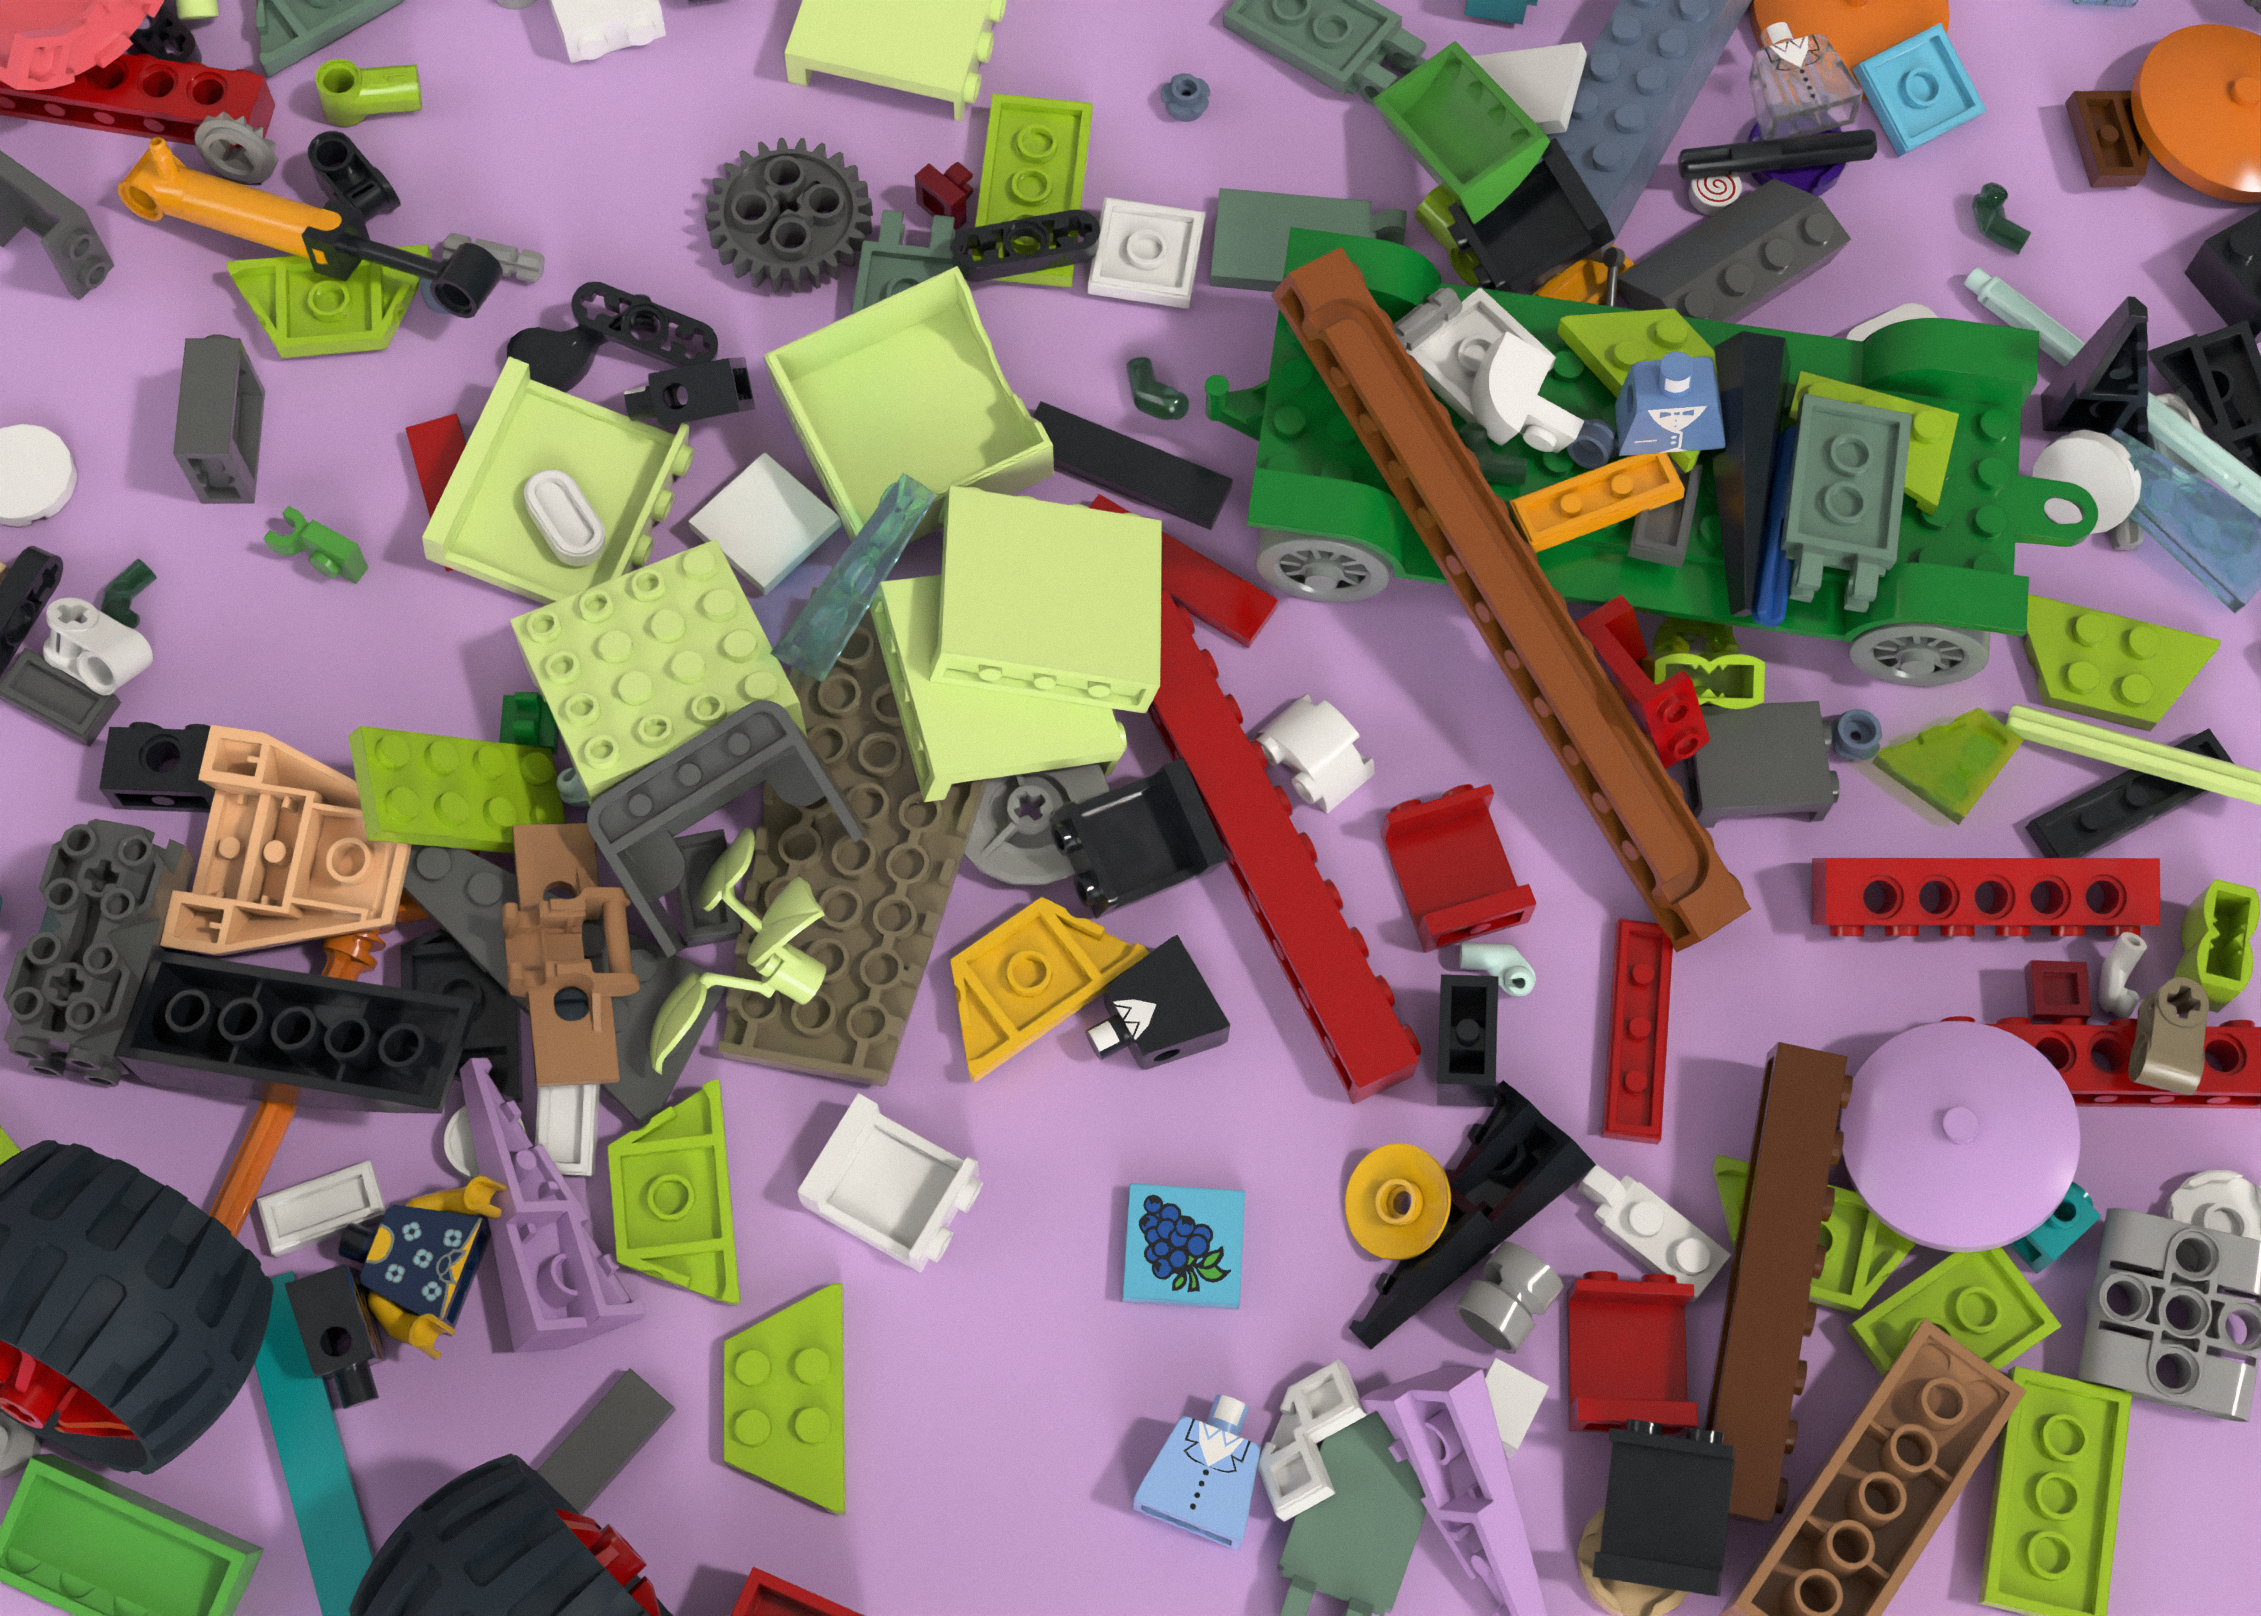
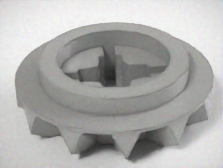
M224 111L216 118L206 116L196 131L195 144L201 157L216 172L231 180L248 184L263 182L270 178L279 161L274 154L276 143L263 138V127H251L247 124L244 116L234 120ZM231 144H240L241 146H243L238 149L234 148L231 151L229 150Z

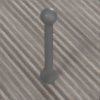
M1615 247L1608 248L1603 256V263L1608 267L1605 305L1615 307L1618 268L1623 265L1625 260L1624 251Z

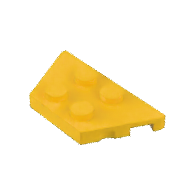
M1041 897L950 959L970 1079L973 1083H976L1099 997L1111 982L1150 954L1146 947L1135 943L1133 946L1106 933L1105 927L1087 918L1071 916L1066 908Z

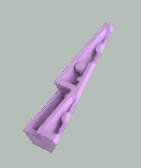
M470 1058L460 1069V1076L479 1174L507 1187L506 1191H497L490 1200V1205L502 1210L500 1217L497 1219L488 1217L514 1352L564 1349L639 1320L646 1314L644 1304L640 1298L631 1300L615 1275L619 1268L615 1258L611 1253L603 1256L584 1226L589 1217L544 1146L540 1144L534 1147L518 1122L522 1112L516 1102L512 1100L506 1103L488 1074L492 1068L488 1058Z
M1442 1367L1371 1391L1361 1397L1359 1400L1366 1414L1378 1412L1394 1437L1395 1441L1388 1449L1397 1463L1407 1459L1416 1472L1425 1493L1421 1498L1422 1503L1470 1579L1481 1576L1498 1602L1499 1607L1494 1611L1493 1616H1548L1482 1368Z

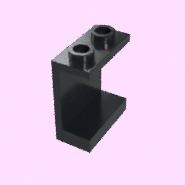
M1626 1419L1625 1430L1610 1428L1609 1441L1613 1442L1601 1548L1600 1552H1595L1592 1577L1720 1597L1736 1448L1723 1444L1724 1433L1704 1429L1687 1428L1686 1439L1663 1436V1424L1649 1421Z

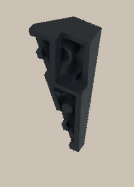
M2127 296L2041 394L2043 431H2094L2111 437L2122 444L2128 452L2135 454L2147 453L2148 311L2147 307L2136 297Z
M2248 320L2200 337L2194 334L2149 350L2147 355L2150 361L2221 447L2261 477V355Z
M1741 331L1714 346L1726 451L1712 457L1730 615L1746 617L1752 614L1791 360L1784 337Z
M1504 1080L1495 1089V1097L1498 1102L1484 1125L1474 1123L1467 1134L1472 1144L1455 1170H1445L1450 1186L1451 1206L1443 1232L1435 1243L1423 1253L1409 1259L1400 1260L1392 1275L1383 1272L1375 1284L1380 1294L1362 1322L1353 1320L1349 1326V1329L1370 1350L1596 1166L1593 1160L1570 1136L1543 1116L1528 1099Z

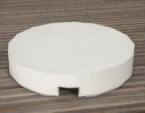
M19 424L1 428L0 524L23 527L33 525L32 520H37L43 516L46 519L58 513L72 497L77 481V471L73 462V456L61 438L44 427Z
M2079 430L2073 431L2069 435L2058 437L2043 449L2033 466V477L2070 482L2084 488L2093 497L2098 508V520L2090 534L2107 532L2122 523L2140 499L2142 480L2138 468L2134 471L2132 463L2128 460L2131 455L2122 444L2103 433ZM2052 498L2046 501L2044 505V511L2059 524L2078 523L2082 520L2079 509L2073 503L2064 499Z
M2206 1170L2186 1179L2168 1198L2163 1217L2261 1241V1186L2258 1184L2254 1186L2248 1180L2242 1178L2244 1175L2231 1170ZM2180 1242L2176 1249V1259L2184 1269L2194 1272L2198 1265V1256L2190 1245Z

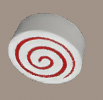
M1738 174L1692 179L1688 189L1689 200L1699 212L1715 216L1738 201L1742 190V183Z

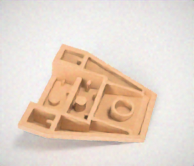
M211 725L198 780L215 788L196 876L192 893L172 891L160 946L223 956L395 926L412 844L367 840L357 782L266 733Z

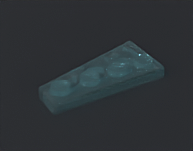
M2116 428L2109 437L2122 444L2129 452L2131 457L2128 460L2132 463L2134 471L2138 468L2142 480L2140 499L2129 516L2235 614L2261 589V518L2245 505Z
M905 473L900 476L897 482L889 485L881 496L878 508L770 654L795 669L824 682L872 603L880 582L886 580L937 495Z

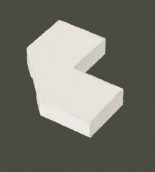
M1340 1359L1288 1387L1279 1408L1283 1413L1271 1442H1265L1260 1454L1258 1470L1274 1512L1284 1522L1336 1494L1316 1443L1367 1416L1360 1403V1397L1349 1370Z

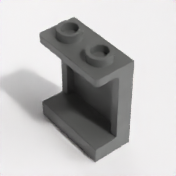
M0 150V246L4 247L25 226L42 238L41 244L68 292L76 299H82L91 289L102 284L108 272L114 267L85 209Z
M1819 701L1760 703L1744 709H1730L1716 705L1700 706L1710 741L1693 756L1683 759L1689 809L1700 825L1704 828H1714L1719 817L1724 815L1809 812L1811 822L1824 820L1833 804L1838 802L1839 779L1835 770H1829L1827 753L1831 749L1832 733L1829 721L1822 720Z

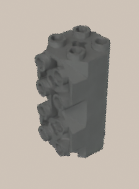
M94 819L88 821L87 825L77 824L64 832L62 839L52 845L39 885L44 900L48 904L39 933L28 941L26 948L17 952L3 994L8 1004V1009L12 1014L4 1041L10 1046L9 1052L30 1059L27 1066L28 1069L51 1077H62L64 1070L83 1073L85 1080L107 1087L118 1086L121 1075L131 1073V1069L121 1062L115 1054L155 950L167 952L169 948L160 946L172 891H187L196 862L183 844L169 839L165 849L152 843L155 835L153 831L140 826Z

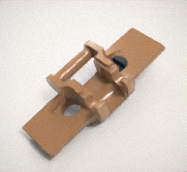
M587 823L513 826L512 837L519 910L517 903H506L501 908V917L505 938L510 995L526 998V1006L529 1009L536 1087L618 1083L620 1076L611 997L627 996L640 990L639 976L632 972L626 907L631 904L630 897L623 887H600L595 840L589 832ZM563 888L569 891L574 898H558L544 901L543 896L549 889ZM603 911L609 973H594L590 959H584L582 924L584 920H599Z

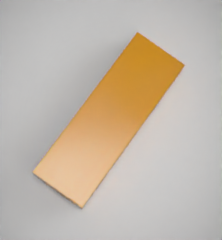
M1667 452L1638 454L1509 501V511L1523 540L1530 544L1535 553L1634 517L1640 511L1646 509L1650 511L1684 498L1685 488Z

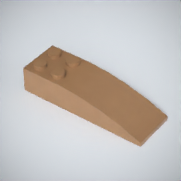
M1924 1319L1822 1461L1718 1616H1881L2024 1396L2026 1390L1927 1319Z

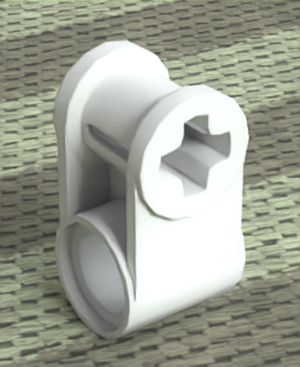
M70 597L58 599L48 606L46 621L51 628L50 637L44 642L43 656L45 661L52 667L63 670L83 682L94 692L101 695H110L151 666L153 653L144 636L135 629L124 626L97 610L89 602Z

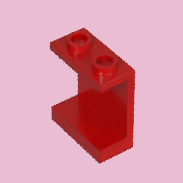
M1471 784L1460 785L1446 791L1442 798L1422 803L1419 799L1408 800L1394 806L1390 813L1385 816L1380 834L1424 953L1528 923L1537 904L1529 884L1517 886L1488 810L1494 796L1491 784L1478 788H1473Z
M1609 1271L1586 1272L1583 1274V1279H1576L1567 1291L1569 1431L1609 1433L1610 1428L1625 1430L1626 1419L1663 1424L1662 1435L1686 1436L1687 1428H1696L1698 1426L1697 1402H1688L1685 1305L1694 1297V1284L1677 1283V1277L1670 1274L1644 1275L1641 1277V1282L1618 1281V1274Z

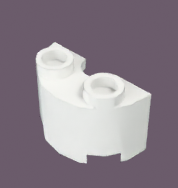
M1305 693L1254 736V739L1261 746L1269 764L1276 766L1277 764L1284 763L1296 774L1292 778V784L1297 793L1309 804L1316 802L1328 814L1375 774L1374 761L1372 758L1365 759L1356 750L1352 743L1360 735L1336 708L1326 700L1315 706L1311 703L1309 694Z

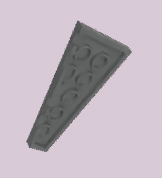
M413 844L402 890L443 931L445 930L470 954V958L484 972L487 971L507 991V995L529 1016L526 998L510 995L505 938L501 917V908L506 903H517L519 910L516 875L464 849ZM548 891L543 896L544 901L560 898ZM604 919L584 920L582 924L584 959H590L594 973H609ZM628 932L632 972L639 976L640 990L627 996L611 997L620 1080L618 1083H602L600 1088L610 1098H614L642 1128L650 1122L652 1117L659 1114L665 1106L727 986L714 985L707 989L706 999L697 1019L664 1059L662 1075L657 1073L653 1069L650 1059V1037L656 1016L673 989L689 973L695 972L701 977L708 971L676 955L667 958L662 948Z

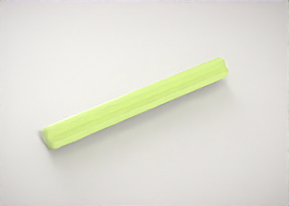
M2019 704L2013 705L2010 709L2005 725V732L2008 735L2261 805V771Z

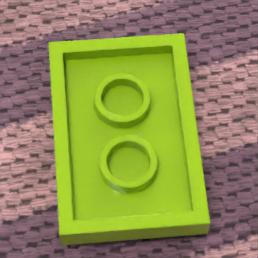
M1999 1247L1986 1251L1953 1253L1854 1321L1846 1329L1879 1374L1883 1376L1924 1319L1937 1326L1998 1371L2061 1327V1324L2003 1248Z

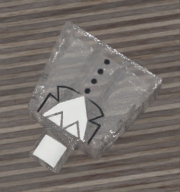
M1785 22L1775 23L1767 27L1760 36L1764 48L1754 53L1749 75V85L1761 140L1808 136L1855 123L1863 92L1826 36L1817 33L1795 39L1789 25Z

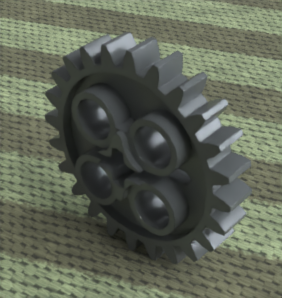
M779 138L777 150L770 151L763 142H759V155L754 158L746 151L741 150L739 152L740 167L726 162L724 164L726 179L713 178L714 194L706 196L708 213L705 214L707 231H710L709 237L712 249H718L722 265L733 263L736 278H740L751 271L752 284L755 288L768 278L771 279L773 292L775 293L779 292L784 281H790L794 292L800 293L802 280L809 279L812 285L818 289L821 288V274L827 273L835 280L840 278L839 262L852 268L855 266L854 251L861 252L862 243L866 240L865 235L872 234L870 217L873 216L872 200L868 198L867 182L859 181L858 167L852 165L845 168L843 153L838 152L828 159L824 143H820L813 152L807 151L805 138H800L795 149H788L784 138ZM784 182H793V184L788 186L779 185ZM824 209L833 210L832 212L826 214L818 213L819 211ZM760 216L759 219L753 221L745 220L748 217ZM789 244H800L796 248H785Z

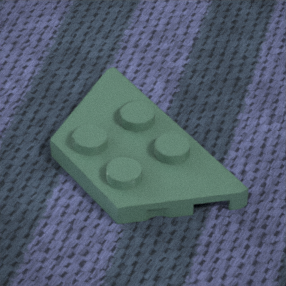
M256 0V27L260 35L261 46L259 61L264 73L268 78L405 0Z

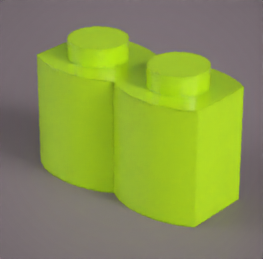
M1662 651L1642 658V670L1654 684H1660L1678 672L1685 671L1692 679L1699 705L1708 703L1724 708L1744 709L1764 702L1765 662L1756 657L1731 652H1714L1700 657L1675 651Z
M2215 879L2188 906L2183 915L2181 940L2185 953L2180 958L2174 974V978L2187 977L2202 986L2209 998V1011L2216 1013L2238 996L2250 981L2254 962L2249 939L2254 934L2260 918V902L2255 888Z

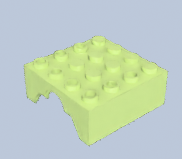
M958 266L764 355L772 388L837 515L840 516L841 523L863 565L943 528L944 524L938 523V516L949 486L962 488L976 487L987 492L1013 495L1054 475L1053 444L1041 422L1030 416L1022 399L1018 398L1017 394H1014L1008 385L995 357L992 343L982 326L970 288Z
M717 539L510 619L526 668L535 687L539 689L544 702L546 701L590 806L605 792L755 701L767 700L783 706L807 737L800 701Z

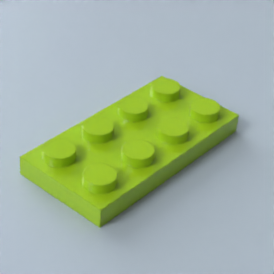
M992 94L975 227L1082 209L1093 103ZM1078 230L1069 231L1068 236H1072L1075 243H1078ZM1050 233L1049 248L1054 249L1056 248V243H1053V233ZM1028 236L1019 237L1011 244L1012 248L1022 255L1034 254L1041 247L1037 240ZM996 243V249L999 248V258H1003V243ZM972 248L971 256L973 261L983 260V255L978 253L977 248ZM1075 264L991 280L1072 288Z
M359 726L348 735L367 840L514 853L513 826L567 824L560 792L556 786L557 775L550 748Z
M2014 1366L2008 1370V1378L2025 1389L2026 1392L2000 1431L1978 1604L2028 1616H2107L2132 1393Z

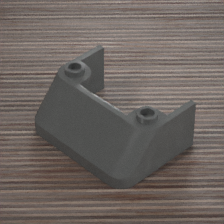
M759 700L748 704L605 792L589 808L587 825L591 836L667 958L688 947L659 898L678 887L686 873L684 854L673 837L768 779L778 796L785 802L795 806L810 805L826 796L854 842L860 841L869 835L825 762L789 712L778 703Z

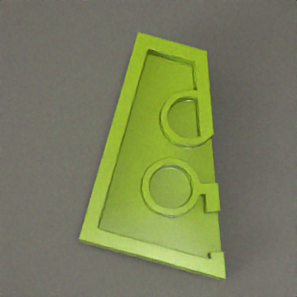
M1800 371L1795 382L1784 426L1786 428L1796 426L1798 404L1804 394L1912 414L1904 493L1918 501L1916 504L1917 508L1933 516L1939 504L1959 414Z

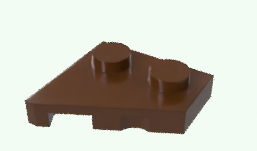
M2131 90L2074 91L2065 102L2090 187L2136 186L2146 175L2149 155L2133 119Z

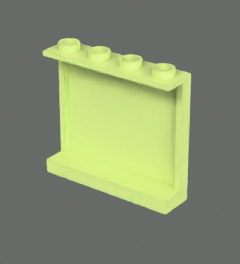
M802 0L784 52L788 83L807 87L813 70L954 102V120L962 122L967 104H975L981 85V74L977 72L981 62L988 63L994 44V33L990 31L993 22L1001 23L1007 0Z
M508 357L422 536L425 558L545 605L630 573L634 570L635 566L643 568L650 557L654 545V538L649 536L656 520L664 523L671 510L675 493L671 492L670 489L677 475L684 478L693 460L695 448L689 446V425L681 423L675 435L638 420L631 421L628 416L531 380L529 364ZM543 470H559L574 479L605 529V549L595 562L585 566H572L560 561L555 556L525 508L524 488L527 481L534 474Z
M949 486L938 516V523L944 524L938 645L931 660L930 681L1146 714L1160 687L1162 520L1145 518L1134 513L1120 514L1090 509L1080 504L1066 505L1041 501L1030 496H1011L987 492L976 487L962 488Z
M941 575L880 582L870 611L923 802L944 800L951 785L954 783L1095 763L1100 764L1104 776L1112 774L1121 756L1125 753L1127 746L1124 726L1120 721L1115 720L1112 708L930 681L931 660L938 645Z

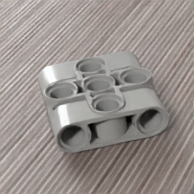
M2108 1208L2095 1279L2088 1287L2085 1295V1308L2088 1312L2076 1380L2130 1392L2134 1398L2236 1422H2249L2261 1354V1241L2143 1212ZM2180 1242L2190 1245L2198 1256V1265L2194 1272L2183 1269L2176 1259V1249ZM2109 1266H2110V1267H2114V1268H2118V1269H2122V1270L2110 1269ZM2112 1285L2122 1288L2130 1299L2129 1310L2124 1316L2115 1313L2108 1305L2107 1292ZM2171 1299L2179 1301L2187 1310L2188 1323L2183 1330L2175 1328L2167 1319L2166 1307ZM2231 1313L2239 1316L2246 1325L2247 1336L2242 1344L2234 1342L2225 1330V1322ZM2101 1326V1327H2105V1328H2107V1329H2111V1330H2115V1331H2119V1332H2123V1333H2128V1334L2136 1335V1336H2138V1337H2134V1336H2130V1335H2126V1334H2122V1333H2118V1332L2108 1331V1330H2102V1329H2098V1327ZM2206 1353H2210V1354H2214V1355H2218V1356H2222V1357H2228V1358L2238 1359V1360H2244L2245 1363H2241V1362H2237V1361H2233V1360H2229V1359H2225V1358H2221V1357H2216V1356L2208 1355V1354H2206ZM2162 1356L2170 1359L2177 1367L2178 1380L2173 1388L2164 1386L2156 1375V1365Z

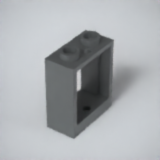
M220 334L209 335L205 338H185L173 454L201 504L255 503L265 389L241 339Z

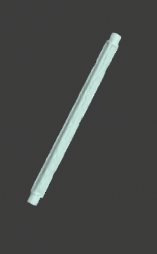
M1977 267L1965 280L1964 286L1978 296L1977 301L2011 327L2039 331V348L2062 366L2066 367L2086 344L1998 276L1993 278L1980 267ZM2148 391V432L2261 518V477Z

